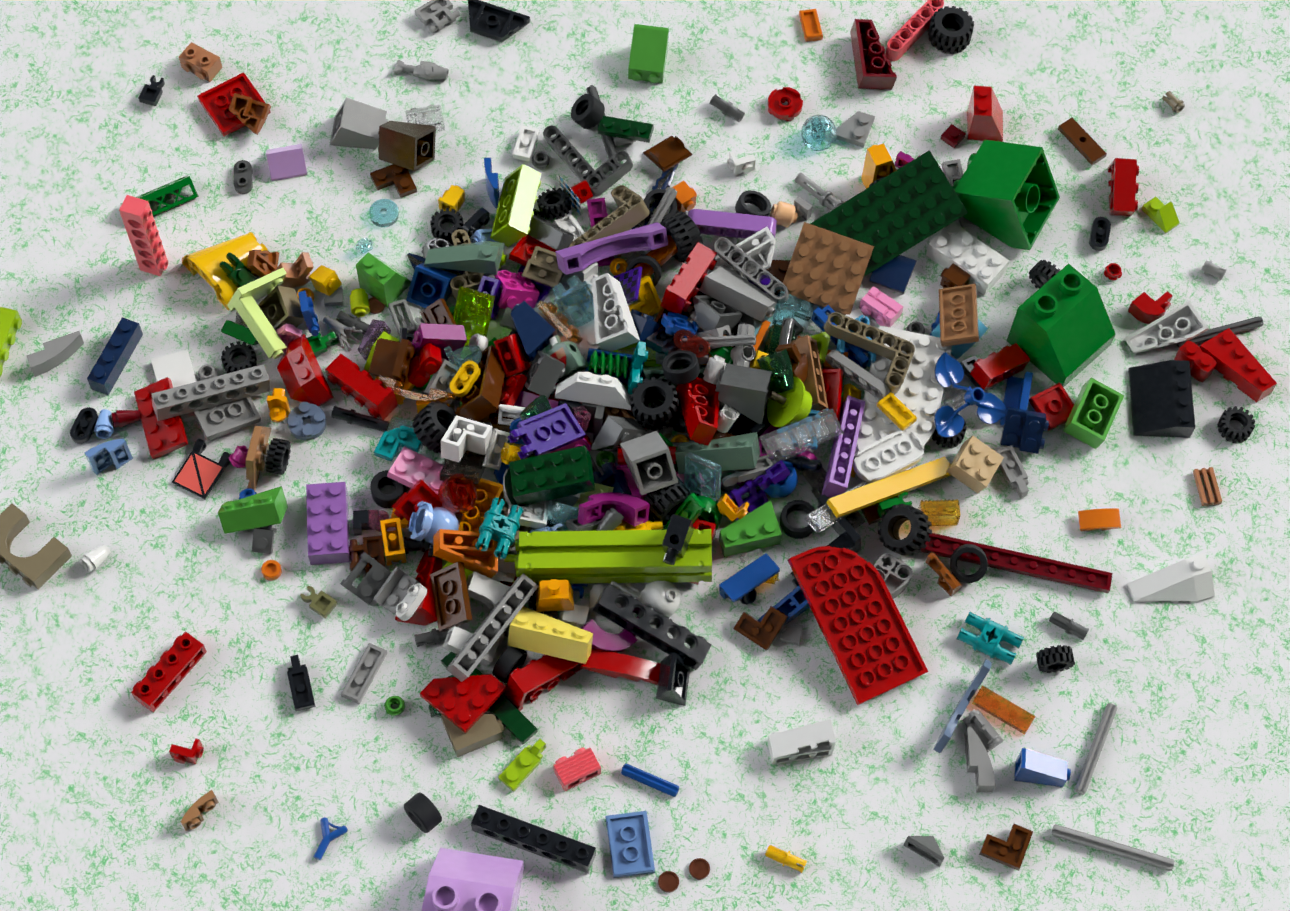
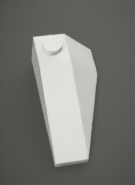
M1204 554L1184 559L1127 583L1134 602L1171 601L1178 603V601H1189V603H1197L1215 596L1212 570Z

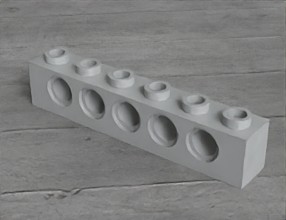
M264 364L152 393V406L157 420L160 421L269 392L270 379Z
M524 573L519 576L446 670L461 682L468 678L539 586Z

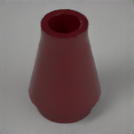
M139 409L116 410V412L111 413L114 428L119 427L120 429L134 422L141 421Z

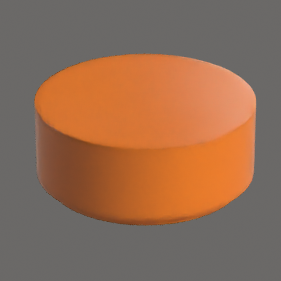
M268 560L263 563L261 572L265 579L273 581L281 576L282 569L277 561Z

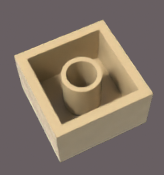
M971 436L963 443L946 472L978 494L988 486L1004 457L976 437Z

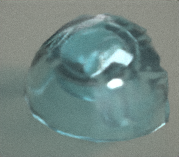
M476 345L465 346L454 352L450 346L444 348L449 362L456 364L459 368L466 361H474L479 364L482 358L481 350Z

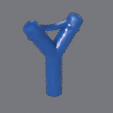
M321 818L320 825L323 839L313 856L315 859L321 860L329 843L348 831L345 825L341 827L335 826L328 821V818ZM329 825L336 828V830L330 833Z

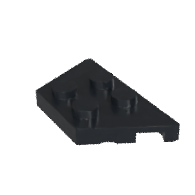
M468 0L470 32L503 42L530 23L529 16L484 1Z

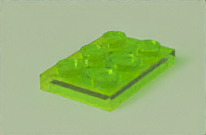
M461 286L459 287L453 318L457 325H464L467 338L464 346L469 347V340L474 334L487 337L495 296Z

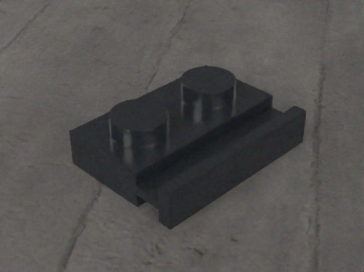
M663 326L646 338L645 342L646 346L653 351L663 352L667 356L682 347V339L684 337L679 334L670 335L666 333V328Z

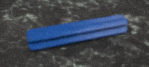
M627 763L622 767L621 774L673 797H676L678 794L679 786Z

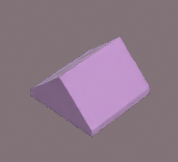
M302 144L266 150L272 181L307 175Z

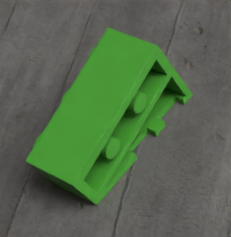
M282 486L239 500L225 502L221 505L218 516L224 534L281 524L288 505Z
M771 500L748 513L742 519H738L720 530L719 543L724 557L780 544L782 534Z

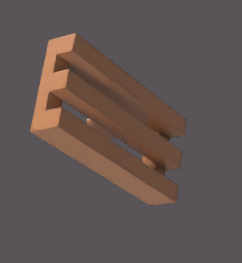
M1213 467L1208 469L1202 468L1201 470L1194 469L1193 475L1202 506L1221 504L1222 498ZM1200 475L1203 476L1205 489L1208 494L1209 501H1207Z

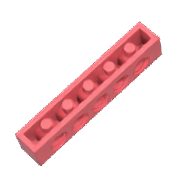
M127 195L119 212L139 269L161 276L163 270H166L168 267V260L149 202Z

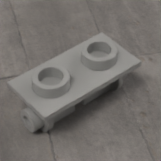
M979 709L972 710L969 716L962 720L967 727L973 728L987 752L1004 741Z

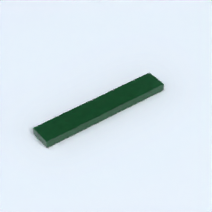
M450 652L441 660V663L447 668L457 654ZM475 668L470 676L483 674ZM503 694L488 709L498 720H501L502 724L522 744L526 743L538 732V729Z

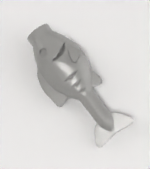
M398 60L393 70L394 74L403 71L412 72L413 76H420L426 78V80L447 79L449 74L447 68L428 61H421L420 65L413 66L406 65L401 60Z

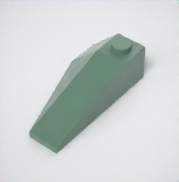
M482 241L428 249L424 265L427 267L497 275L505 244Z

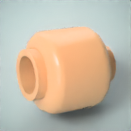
M779 201L777 204H773L770 217L775 218L778 225L789 227L792 223L796 222L798 213H796L794 205Z

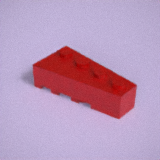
M1230 328L1199 346L1202 352L1209 354L1216 361L1217 365L1214 369L1223 374V378L1228 382L1232 381L1235 383L1239 390L1256 403L1270 395L1274 390L1277 382Z
M340 354L325 369L328 381L333 385H339L341 391L346 396L351 395L355 398L354 401L360 407H366L372 417L384 420L398 406L392 388L389 386L385 388L379 379L374 381L366 370L359 371V366L343 354Z

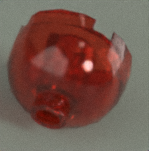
M454 474L446 478L438 489V499L441 506L454 514H462L475 507L474 502L478 498L474 483L470 479L464 478L463 476L465 475Z

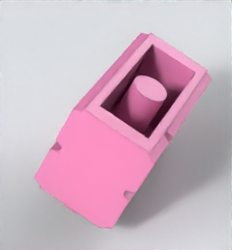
M874 286L861 299L859 306L865 316H871L878 325L891 327L903 311L902 305Z

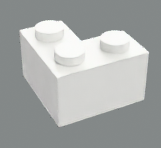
M456 415L441 440V458L459 463L466 450L485 455L492 435V426Z

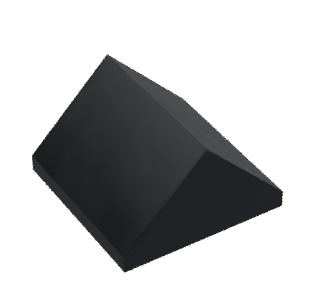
M671 653L661 661L656 699L686 706L690 667L677 653Z

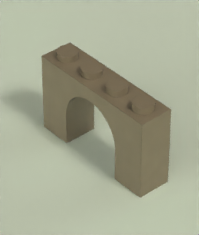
M11 503L0 514V563L3 564L5 562L9 566L8 569L14 575H21L25 584L29 587L33 585L39 590L72 557V554L68 547L55 537L38 553L30 557H17L11 554L10 547L13 539L30 523L27 515Z

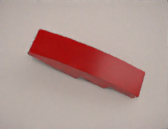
M591 649V654L586 664L581 663V668L615 679L623 677L635 682L643 680L658 685L661 663L626 654Z

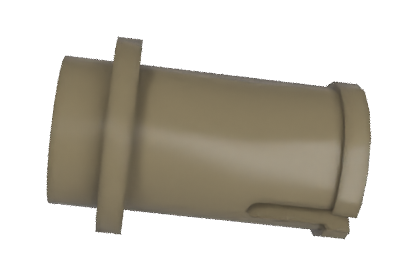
M1171 91L1165 93L1168 97L1163 96L1162 100L1172 107L1173 112H1181L1185 107L1184 101L1179 100Z

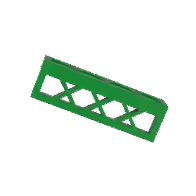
M186 175L136 198L148 202L152 200L159 202L157 210L152 211L154 216L199 196L190 176ZM189 185L193 194L188 197L180 195L182 187ZM168 193L176 195L174 202L171 204L163 202L165 195Z

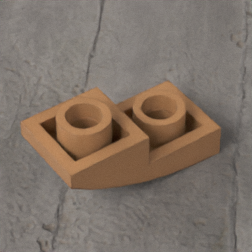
M212 790L200 797L183 816L180 822L186 831L200 826L201 822L204 821L201 813L212 810L219 803Z

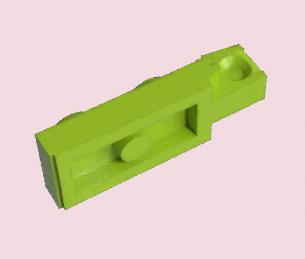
M539 739L533 747L529 744L499 775L498 779L515 792L541 763L543 758L541 753L545 750L546 743Z

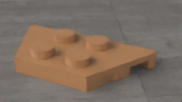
M254 426L246 457V480H249L247 489L256 490L260 471L263 472L265 461L263 459L264 455H267V450H269L268 440L271 427Z

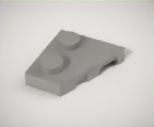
M858 111L832 132L831 138L864 148L875 116Z

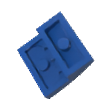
M484 158L487 193L491 203L497 208L499 203L498 173H492L491 158Z

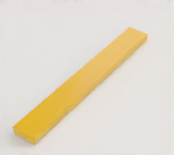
M944 456L829 498L826 503L836 518L951 476L946 472L951 464Z

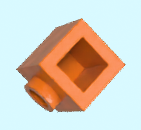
M685 181L672 187L677 191L675 198L679 212L689 211L696 206L697 194Z

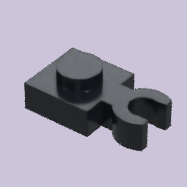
M152 75L150 78L151 84L144 85L138 99L139 102L157 106L163 93L162 87L165 85L162 77L159 82H156L155 76Z

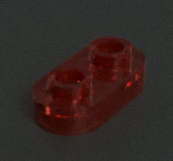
M679 330L675 333L673 340L678 348L691 351L696 357H705L709 354L710 344L706 339L689 330ZM683 336L687 337L686 343L682 341ZM701 344L704 347L703 351L699 350V345Z

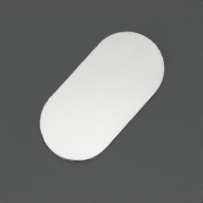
M906 430L896 431L859 450L853 462L854 471L860 479L869 483L898 474L917 464L922 459L924 442L916 433H909Z

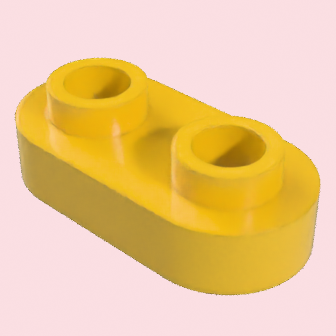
M466 361L461 365L450 382V390L455 396L463 397L470 391L480 376L478 364L474 361Z

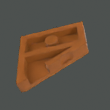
M251 250L248 255L247 267L260 278L268 275L278 267L279 252Z

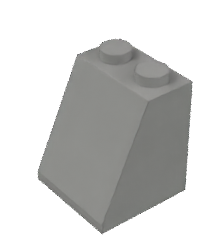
M346 97L335 115L330 145L376 149L379 145V126L388 122V119H386L387 111Z
M657 431L620 443L626 464L641 495L678 483L669 448Z

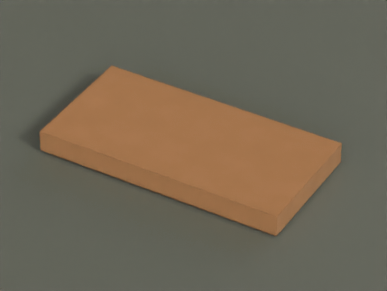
M976 284L939 289L941 346L979 342Z

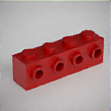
M186 631L182 636L179 635L174 640L173 646L163 652L158 663L148 669L142 681H138L134 685L131 692L134 699L154 713L206 654L207 651L204 644Z

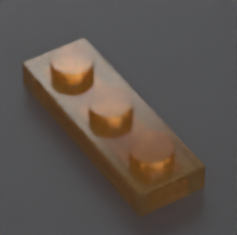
M540 300L536 305L537 308L569 341L579 345L583 340L578 334L580 331L574 325L568 323L569 319L565 315L556 311L558 308L553 303H546Z

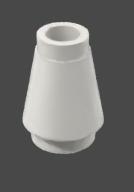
M103 544L84 554L80 560L81 564L89 572L92 570L96 571L108 555L111 554V551Z

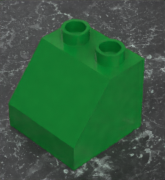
M985 139L977 153L970 155L967 169L962 178L957 179L952 186L968 212L963 216L965 219L1009 247L1024 250L1032 248L1060 198L1043 147Z
M1068 263L1018 307L1007 342L1010 345L1017 343L1035 367L1055 384L1060 382L1065 387L1112 344L1115 331L1097 287Z

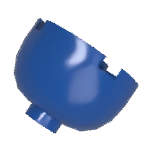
M783 461L791 474L777 484L772 482L764 490L768 496L785 498L795 490L798 478L795 467L790 462Z

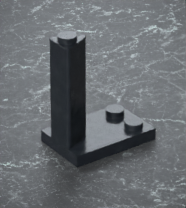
M825 494L821 495L818 498V515L823 522L827 521L839 535L827 546L846 548L858 553L861 550V536L844 516L836 518L826 503L828 498ZM792 571L791 575L794 578L792 580V583L795 587L799 586V583Z

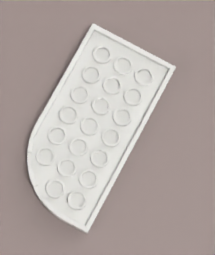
M879 325L880 330L910 341L915 347L904 382L895 396L917 417V421L909 426L906 432L916 433L923 440L925 446L935 431L934 416L940 408L944 389L935 378V366L943 353L946 352L950 355L952 346L942 347L939 337ZM876 354V361L874 363L871 362L869 373L884 382L892 360ZM866 390L863 400L865 401L854 459L857 452L862 448L896 431H900L876 406L877 402L881 399H878Z

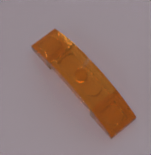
M383 376L379 377V380L386 387L392 388L394 393L415 401L431 403L432 401L445 402L455 398V395L433 388H430L429 395L404 390L405 382Z

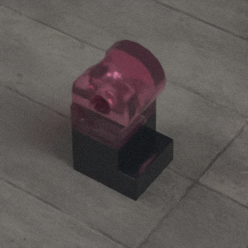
M559 400L558 406L566 403L583 431H586L591 418V414L577 401Z
M384 510L353 511L354 536L362 535V530L382 532L380 521L389 519V514Z

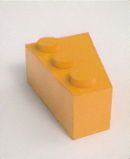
M884 143L867 148L861 177L866 189L875 180L886 177L896 171L893 160Z

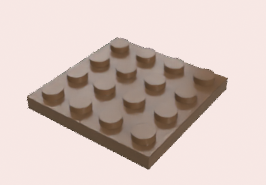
M804 222L783 284L787 287L791 297L823 308L829 305L837 313L850 315L874 246Z

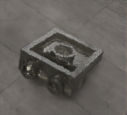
M466 450L459 463L444 458L445 464L440 472V481L478 485L486 466H482L485 455Z

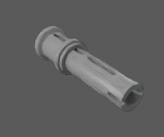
M799 173L796 176L794 182L815 196L822 206L825 205L830 210H833L844 203V201L835 198L832 192L823 190L803 175V173Z

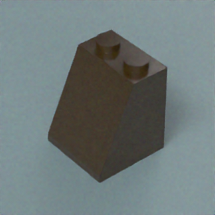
M388 121L379 126V160L413 171L435 160L436 126Z

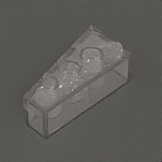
M827 408L820 411L817 415L806 417L799 422L767 433L759 438L768 458L774 465L781 459L785 461L844 434L833 408L830 410Z

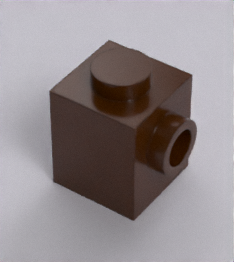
M953 263L949 268L946 267L942 271L940 285L943 288L968 285L971 275Z

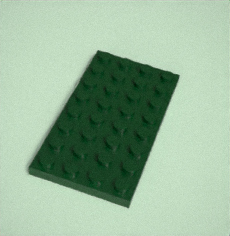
M929 150L810 224L874 246L863 276L865 277L968 212Z

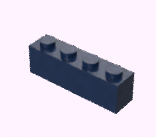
M121 318L87 377L92 390L109 396L143 336L139 323Z

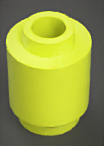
M361 288L352 290L349 296L351 313L357 317H364L370 312L368 294Z

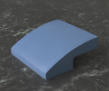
M124 439L111 440L85 452L91 469L96 475L112 464L116 469H119L133 459Z

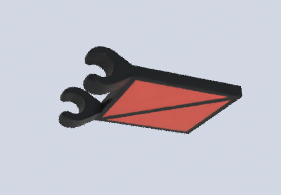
M197 439L193 450L172 483L206 500L225 468L231 463L229 460L231 454L223 452L219 463L201 455L207 445L204 440Z

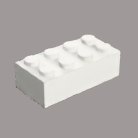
M954 222L944 227L928 244L926 252L927 257L943 268H949L954 263L969 273L971 277L968 285L976 284L977 291L984 296L1005 274L1010 261Z

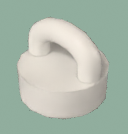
M474 334L469 340V350L471 352L479 354L488 347V339L485 336Z

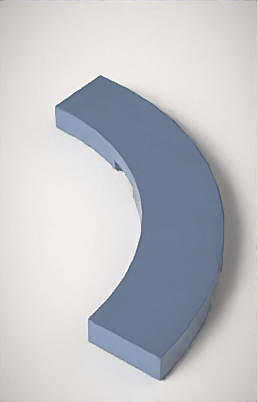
M985 659L948 719L933 749L936 752L941 753L951 739L958 720L991 669L992 662Z

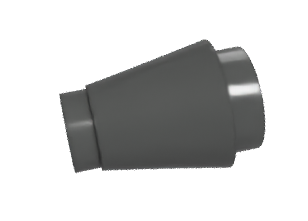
M612 507L606 511L596 530H614L623 523L624 517Z

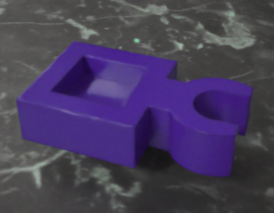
M781 459L765 470L767 472L765 475H760L755 480L763 491L772 482L777 484L791 473Z

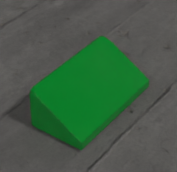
M230 320L225 321L221 329L222 333L250 345L259 344L249 328Z

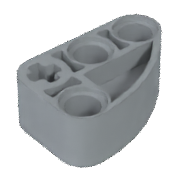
M883 554L874 564L893 599L899 596L909 585L913 571L906 563L890 554ZM898 574H905L907 577L901 578Z

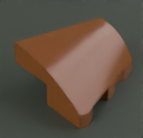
M234 93L229 110L257 135L262 129L271 109L270 104Z
M933 552L927 555L926 563L939 575L938 584L952 597L962 588V584Z

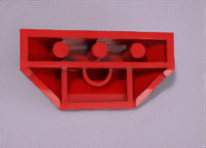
M303 334L300 338L290 342L277 365L287 392L293 400L308 402L320 407L334 397L308 339Z

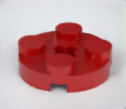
M790 87L773 90L768 97V112L778 119L792 121L802 111L803 100L800 97V93ZM785 101H787L788 105L785 106L782 105V103H785Z

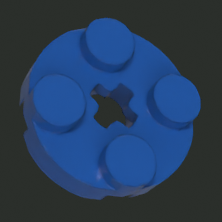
M668 312V315L664 313L661 319V324L666 328L665 332L670 335L679 334L684 338H694L699 328L694 320L691 323L687 321V316L675 312Z

